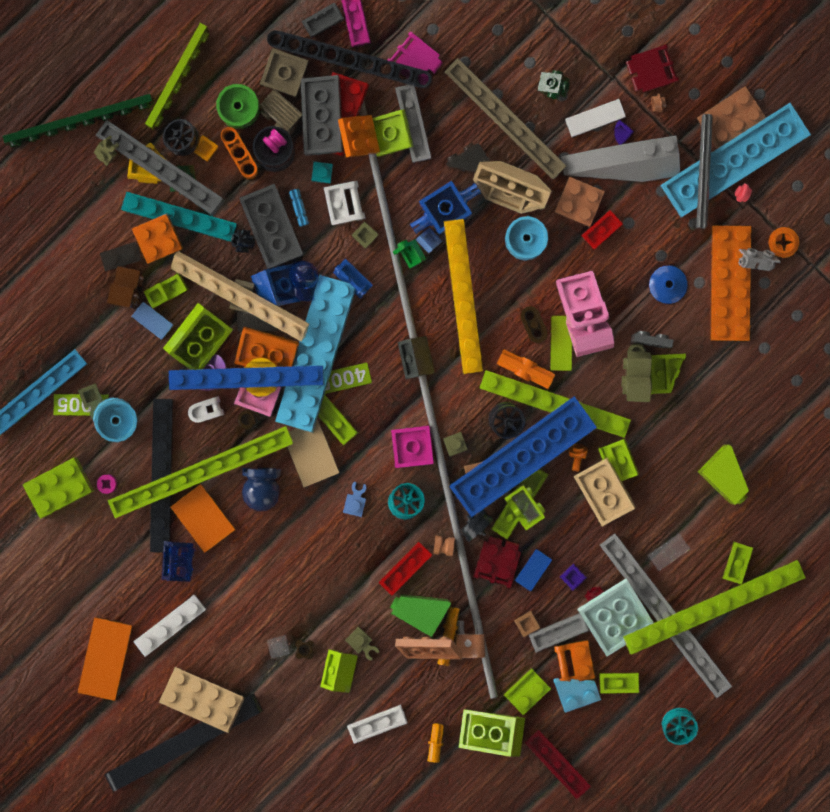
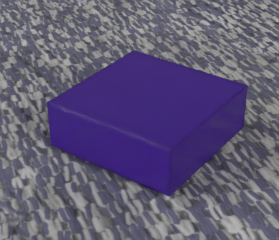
M574 564L560 576L573 591L587 578Z

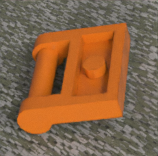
M588 640L554 646L562 678H560V681L570 682L571 679L583 681L595 678ZM566 650H570L574 676H569L565 656Z

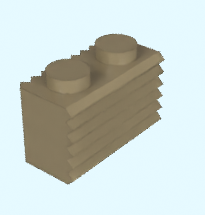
M275 89L259 105L262 110L260 113L267 120L272 118L276 122L274 126L281 127L288 133L303 118L302 113Z

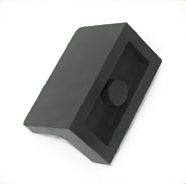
M426 336L398 342L405 379L434 373Z

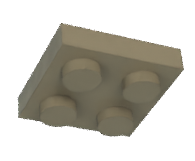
M272 48L260 85L297 97L301 86V79L304 77L309 61Z

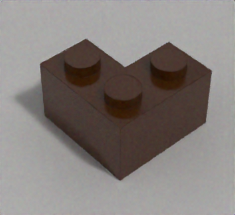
M117 266L115 281L110 286L107 303L135 310V306H138L140 302L139 287H142L144 283L142 272Z

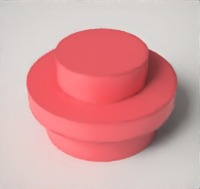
M744 183L736 189L735 196L738 202H746L750 198L752 189L749 188L748 184Z

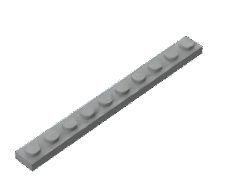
M615 533L600 544V547L623 577L628 580L633 590L657 621L675 614V611ZM689 630L670 637L716 698L732 687Z

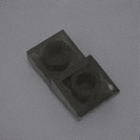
M237 312L238 331H242L244 327L258 331H279L278 328L249 312Z

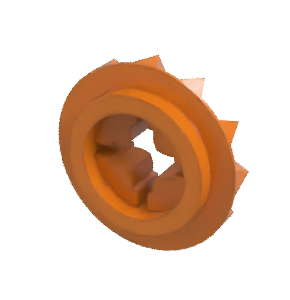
M788 227L774 230L768 242L770 251L775 253L777 257L786 258L792 256L799 247L798 235ZM783 234L785 241L792 242L785 245L784 251L782 245L776 244V242L782 240Z

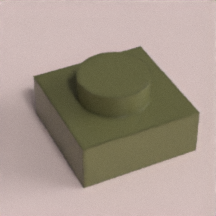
M364 221L351 236L366 249L376 239L378 234Z
M461 432L443 438L449 456L468 450Z

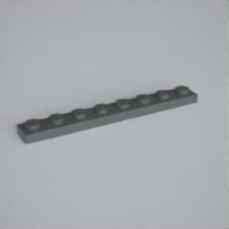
M108 120L105 121L97 132L96 136L102 141L111 135L112 144H119V147L116 149L118 152L212 216L216 214L225 200Z

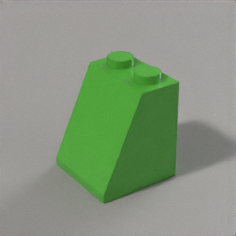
M401 594L400 598L395 597L390 608L393 609L391 614L432 637L450 607L451 601L443 598Z

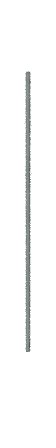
M364 101L359 112L360 116L367 115ZM376 154L369 155L407 329L410 339L417 338L399 254H393V251L397 249L379 164ZM426 375L418 378L475 627V621H481L462 535L459 532L460 525L452 490L449 487V476ZM485 641V657L482 658L490 698H496L498 695Z

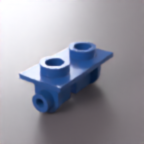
M344 259L333 271L341 281L350 283L356 289L355 294L360 299L373 286L347 259Z

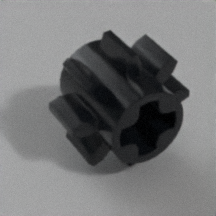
M238 229L237 233L232 235L231 244L233 247H236L235 252L249 253V250L254 247L255 238L250 235V230Z

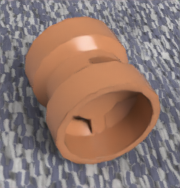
M436 535L433 554L439 555L444 553L446 556H453L455 538L448 537L446 539Z

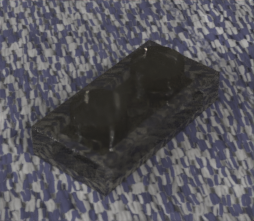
M137 242L100 253L106 272L117 269V266L123 267L142 261Z

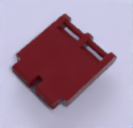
M668 44L632 55V60L626 62L629 74H637L636 77L631 79L635 92L642 90L645 93L680 81L679 77H676L673 68L674 62L671 61L667 50L669 48ZM662 51H664V54H665V57H666V60H667L666 63H665V60H664ZM667 67H669L672 79L670 78Z
M489 536L488 542L484 541L473 578H483L493 584L496 582L506 585V588L510 589L521 554L518 551L519 544L506 540L503 547L501 546L503 539ZM479 572H482V573H485V574H489V575H492V576L489 577V576H486V575H483V574H479ZM496 577L508 580V582L496 579Z

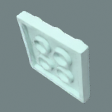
M624 579L577 609L606 656L626 645L623 636L653 623L627 579Z

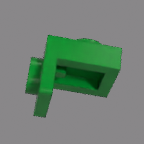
M407 239L397 244L398 248L393 251L394 255L401 252L410 269L426 260L416 239L410 242Z

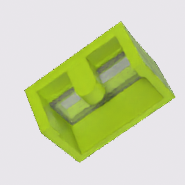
M522 485L504 497L524 529L528 530L545 518L543 513L546 511L540 502L535 503L532 498L535 495L529 486L525 488Z

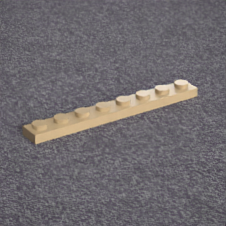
M178 251L174 255L171 265L172 270L302 342L305 338L309 323Z

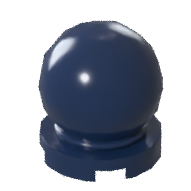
M243 468L242 476H247L248 479L243 484L242 489L244 502L249 508L259 512L268 511L273 508L280 496L279 485L275 480L281 477V469Z

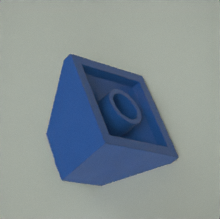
M293 264L267 269L251 276L257 295L278 307L305 300Z

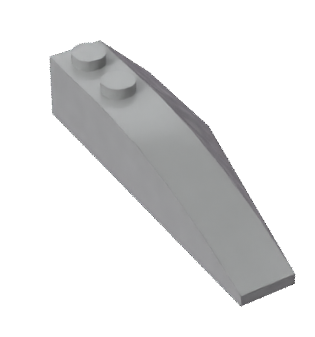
M676 136L561 156V161L566 165L563 170L564 176L646 182L671 178L680 173V157Z

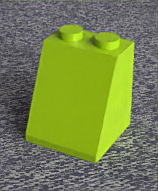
M724 444L704 464L698 473L730 504L740 505L748 497L746 494L749 490L732 447Z

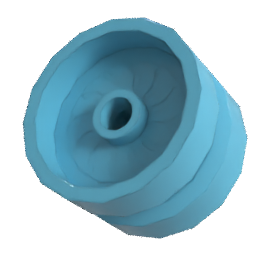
M529 216L520 217L513 221L508 227L505 236V244L509 253L516 259L524 261L533 260L540 256L546 248L548 241L547 229L544 224L538 219ZM524 235L530 237L528 242L523 240Z
M112 397L98 404L94 411L93 422L102 438L111 442H120L133 434L137 425V417L128 402L121 398ZM118 417V422L114 424L112 419Z

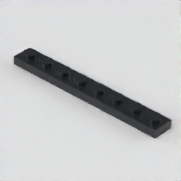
M153 399L151 482L172 474L173 399ZM171 495L151 503L150 552H170Z

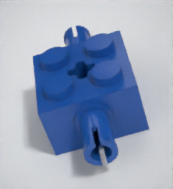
M450 181L419 201L421 208L425 212L424 216L410 223V226L418 234V232L431 225L439 236L445 233L444 221L465 220L472 216L467 202L481 194L479 188L477 189V185L474 183L460 192L453 182ZM443 204L450 206L448 213L441 211Z

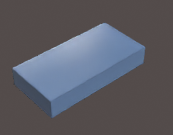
M142 302L131 316L161 340L164 339L174 326L145 302Z

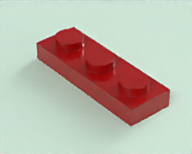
M418 542L378 583L393 596L432 554Z

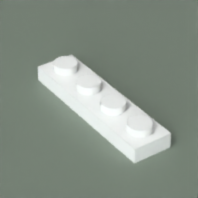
M194 594L134 641L135 645L146 657L204 612L206 608Z

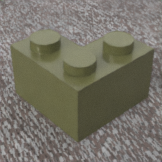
M627 351V358H623V369H626L625 376H622L621 387H623L622 394H626L627 401L650 402L652 358L649 352Z

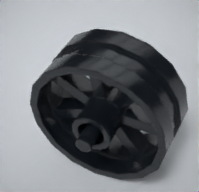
M174 120L164 129L163 143L175 155H189L198 147L200 141L199 132L187 120ZM185 126H190L191 128L185 132ZM176 141L173 147L171 148L170 142Z
M511 402L499 403L489 413V425L496 435L501 438H514L522 432L525 426L523 412ZM506 408H512L509 414H507ZM501 410L503 411L500 416L497 415ZM518 411L520 417L512 418L514 413ZM495 418L499 419L500 422L494 425ZM519 421L517 426L514 427V422ZM504 425L502 432H498L496 430L497 428ZM510 427H511V428L513 429V430L507 432V428H510Z
M485 509L473 517L468 514L466 516L468 519L466 521L467 524L459 532L466 537L465 539L468 542L477 535L480 536L482 534L485 536L486 527L493 521V518L487 514Z

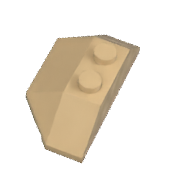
M502 161L480 162L473 181L477 184L486 200L521 214L545 208L551 190L537 175Z

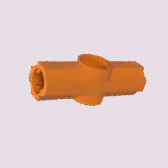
M505 349L497 362L499 366L514 372L516 376L532 381L546 389H549L555 377V374L537 366V363L525 357L521 358Z

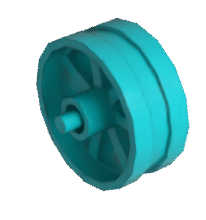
M411 483L400 484L390 493L388 498V506L392 514L403 520L415 517L421 512L425 503L424 494L421 489ZM403 488L410 489V492L406 495ZM397 490L400 491L402 498L394 495ZM414 492L418 498H413L412 493ZM394 500L400 501L398 506H395ZM412 502H419V508L417 509ZM408 506H409L415 513L408 515ZM400 507L404 508V513L400 512L398 509Z
M674 708L668 711L662 719L664 735L673 744H687L697 735L698 724L695 716L686 708ZM692 719L693 725H688L687 723ZM669 723L672 724V725H674V726H671V727H668V728H667V725H668ZM675 731L673 736L669 732Z

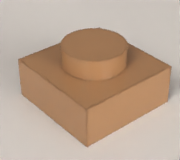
M531 611L514 620L523 637L540 628Z

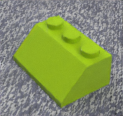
M197 303L163 349L190 370H201L233 329L201 304Z

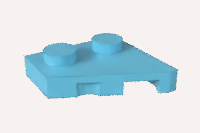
M559 678L553 679L565 713L601 700L595 681L571 679L569 682L560 681Z

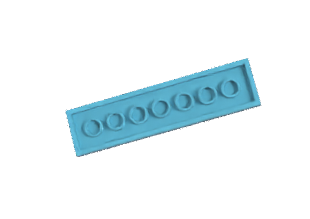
M791 103L711 153L709 200L811 135ZM700 160L660 185L680 217L697 208Z
M319 275L305 321L309 323V327L303 341H299L293 366H323L324 385L285 387L275 422L313 433L356 291L350 283Z

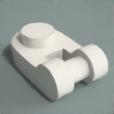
M219 396L193 404L188 410L189 418L197 423L225 414L223 409L220 408L219 402L221 401ZM212 405L214 412L208 413L206 406Z

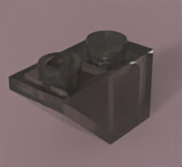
M472 142L463 148L464 152L461 154L455 153L448 157L446 167L456 171L475 174L480 162H490L480 144L474 145Z

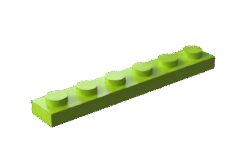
M199 24L145 123L147 127L154 130L156 126L159 127L164 118L162 117L165 109L168 110L173 102L171 100L173 94H177L181 88V79L183 76L186 77L188 75L192 59L196 60L200 53L199 46L201 43H205L209 36V29L204 24Z

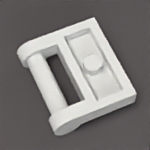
M358 181L324 187L332 226L365 219V213H362L357 187H359ZM350 189L354 215H349L344 190Z

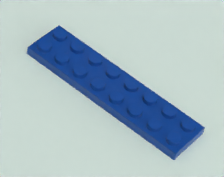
M574 396L449 487L469 515L473 517L597 427Z

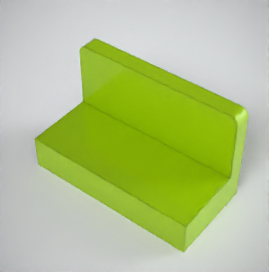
M329 649L320 687L335 692L349 693L357 655Z

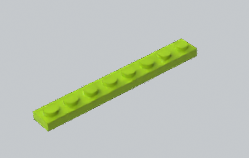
M485 370L480 389L550 413L569 400V398ZM580 403L597 429L625 438L630 419Z

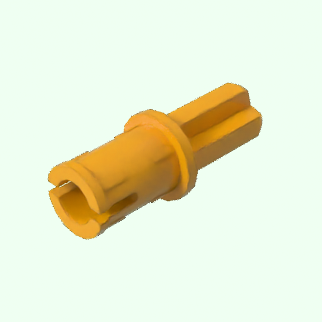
M439 723L433 724L431 741H428L430 748L427 761L434 763L440 762L441 746H443L444 725Z

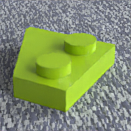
M686 354L651 355V394L671 393L674 381L679 375V369L686 358Z

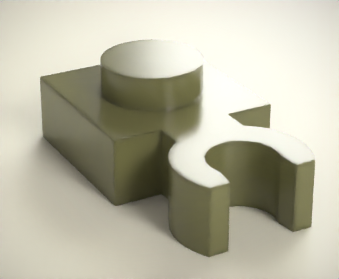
M111 135L101 141L94 151L97 158L106 166L112 163L117 155L115 150L119 147L118 143L112 144Z
M96 383L78 390L84 407H91L90 416L92 419L98 403L103 401Z
M359 626L345 639L358 654L363 650L366 658L370 661L373 659L369 655L370 650H375L376 653H379V649L376 646L369 644L372 639Z

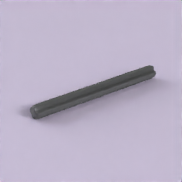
M703 114L701 121L696 227L699 229L707 228L713 119L711 114Z

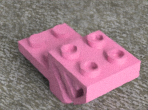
M593 271L556 280L557 289L567 317L566 325L576 357L614 348L612 329L608 322H606L609 319V314L605 302L602 300Z

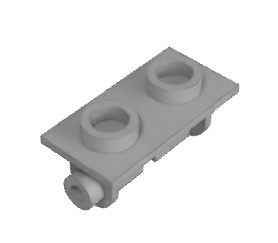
M748 248L747 250L739 249L743 254L738 262L742 268L755 269L756 266L759 270L771 271L775 268V263L781 262L775 256V253L769 250L762 252L753 248Z

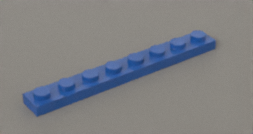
M323 366L169 371V390L324 385Z

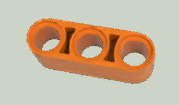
M232 127L223 129L221 139L241 174L246 179H254L258 175V167L239 134ZM232 132L235 134L234 140L226 141V134ZM237 149H243L245 151V154L242 158L235 157V151ZM248 165L254 167V172L250 175L244 173V169Z

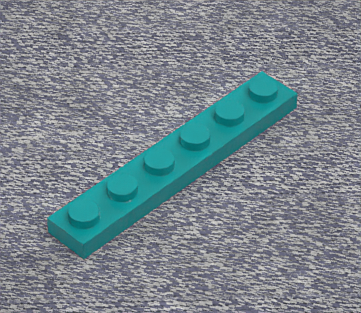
M126 192L121 208L122 211L149 219H155L168 213L173 226L231 242L232 235L235 233L237 223L130 192Z

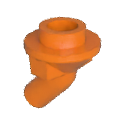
M580 443L574 444L569 448V456L574 457L572 470L576 472L580 471L582 458L586 459L588 453L587 447Z

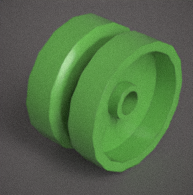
M232 84L225 87L219 93L216 101L217 111L221 120L228 127L234 129L248 128L257 121L260 114V103L256 94L249 87L242 84ZM241 104L240 109L235 108V105L239 106Z

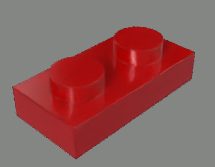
M609 210L581 236L595 250L623 224Z

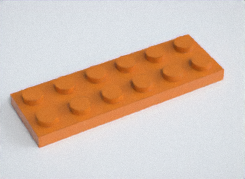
M712 226L710 341H750L751 268H742L738 262L743 256L739 249L747 250L751 248V226Z

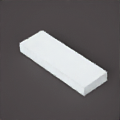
M617 99L566 118L565 121L571 137H575L623 119L626 116L620 100Z
M398 705L351 723L347 727L355 744L408 722L402 706Z

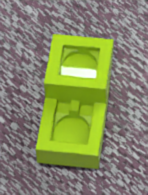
M178 273L144 291V294L153 309L189 289L181 274Z

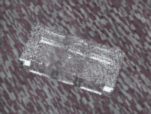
M678 533L648 554V557L657 570L660 571L689 551L690 548L680 533Z

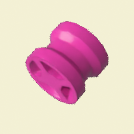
M275 129L271 131L269 137L263 139L264 143L274 153H277L279 148L287 143Z
M109 474L102 475L97 480V488L104 494L114 492L118 486L117 479Z

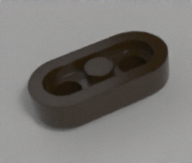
M533 306L524 308L520 318L529 339L534 343L543 342L547 338L548 332L538 309ZM527 313L533 314L532 320L527 319ZM536 330L541 332L540 337H535L534 332Z

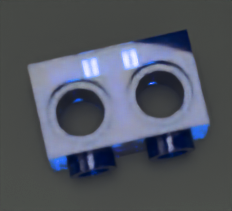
M164 541L162 580L191 582L193 574L192 558L194 556L193 543ZM179 548H181V554H180V555H178V550H179ZM180 567V573L177 575V569Z

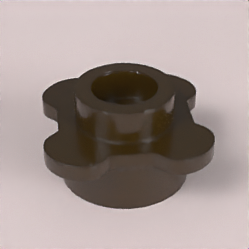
M312 640L307 642L296 641V658L312 659L314 657V642Z

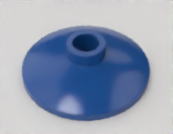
M663 266L652 274L649 281V289L657 301L664 304H672L682 299L685 295L687 279L685 274L677 267ZM667 281L672 282L671 288L666 287Z

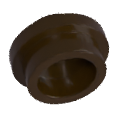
M244 410L238 415V424L242 428L250 429L255 426L257 417L254 412Z

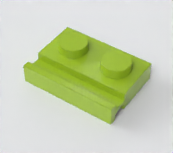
M626 439L598 449L602 460L608 457L621 481L639 475Z
M531 668L504 693V696L524 715L551 688Z

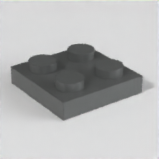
M639 331L637 334H633L630 342L670 349L673 346V340L669 339V335L658 334L654 337L650 336V332Z

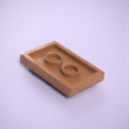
M746 86L703 113L713 116L711 141L716 149L766 118ZM702 115L697 117V120L700 123V125L702 121Z
M403 637V639H396L395 647L407 659L462 660V651L447 637H441L440 640L430 637H422L421 639Z

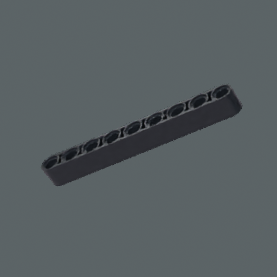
M278 30L271 31L267 36L268 44L278 50L421 89L430 88L433 84L432 75L422 69ZM280 35L281 42L277 45H274V36ZM294 40H299V48L293 50L291 43ZM312 45H317V53L311 55L309 48ZM335 50L336 57L329 60L327 57L328 52ZM348 55H354L355 61L351 65L346 63ZM366 60L373 61V67L369 70L364 68ZM391 65V73L384 75L382 72L383 67ZM403 70L410 71V77L406 80L401 78ZM421 75L428 76L429 81L427 84L421 85L419 83Z
M255 694L244 699L231 728L263 711ZM201 721L104 774L114 792L224 733V731Z

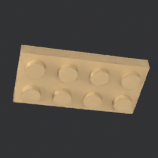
M175 667L159 703L229 733L245 698Z

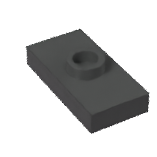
M334 2L303 20L302 24L312 39L342 22L344 17Z

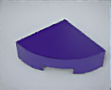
M619 119L614 129L617 143L619 145L624 144L634 131Z

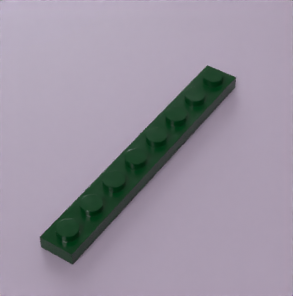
M151 94L143 95L3 135V141L7 146L16 147L22 145V141L29 140V142H34L43 135H47V137L59 134L58 131L64 129L72 131L82 124L90 126L99 119L103 121L111 120L114 118L113 115L120 113L121 116L128 115L134 109L146 110L150 108V105L154 104Z

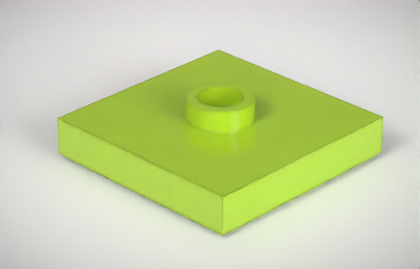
M404 109L373 118L380 152L376 154L377 157L414 147Z

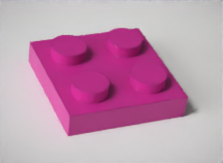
M429 426L391 430L395 468L434 464Z

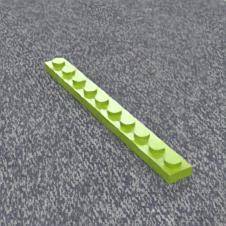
M285 426L110 499L108 503L114 517H120L293 444V441Z
M795 560L742 585H738L623 636L629 653L632 655L805 578L799 561Z

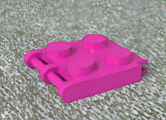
M409 32V37L402 45L397 47L398 50L391 59H387L393 62L402 52L396 63L425 71L430 70L433 73L443 63L438 59L440 55L412 32ZM411 39H413L410 45L405 49V46L410 42ZM409 70L401 72L405 78L408 79L410 77ZM421 75L419 78L421 85H425L429 81L427 75Z

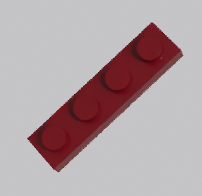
M539 729L524 742L576 799L591 787Z

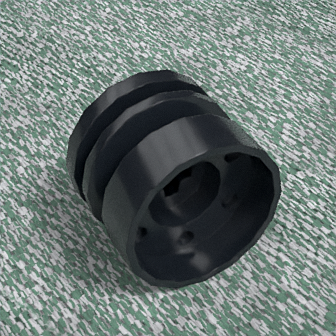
M265 127L254 138V155L260 166L270 172L284 171L294 161L295 148L292 138L281 127ZM273 129L287 142L279 148L278 154H272L271 149L263 141L265 137L271 135Z

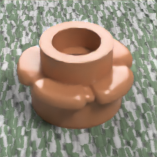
M660 94L651 97V105L654 112L659 111L661 113L663 108H666L665 98L661 97Z

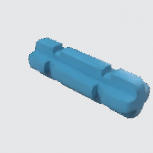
M299 189L291 190L289 194L291 199H293L292 204L296 217H298V224L300 227L309 224L307 216H305L306 211L303 201L300 199Z

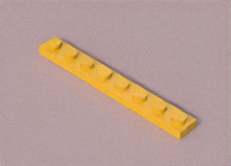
M464 219L444 221L462 369L464 374L481 372L483 369Z

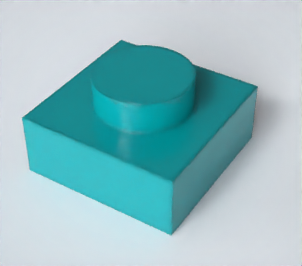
M314 162L311 181L331 184L333 164Z

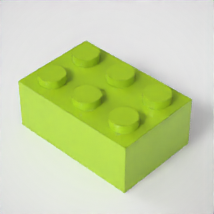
M72 458L22 484L40 519L94 492L78 458Z

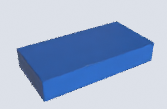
M535 549L515 581L531 591L552 559Z

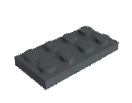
M340 76L301 79L304 155L343 152V141L338 120L342 118Z
M275 184L239 198L267 269L303 256Z

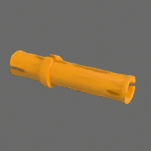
M455 607L448 608L446 622L443 623V637L450 638L452 641H454L455 630H458L457 620L460 611L459 608ZM439 659L437 664L449 666L450 659Z

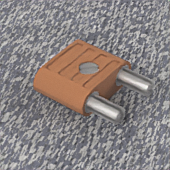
M457 621L458 634H455L456 645L462 651V658L485 657V636L482 634V621H475V634H464V621Z

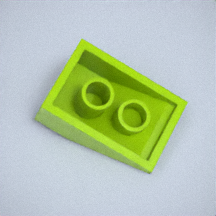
M464 709L459 748L509 757H520L525 718Z

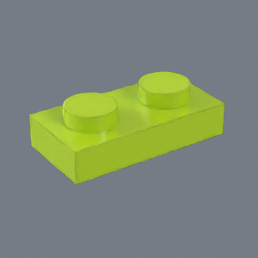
M736 542L733 543L723 579L742 585L753 550L752 547Z
M600 673V693H639V673Z

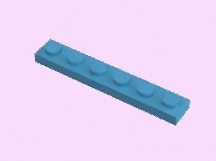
M76 349L0 410V436L88 365Z

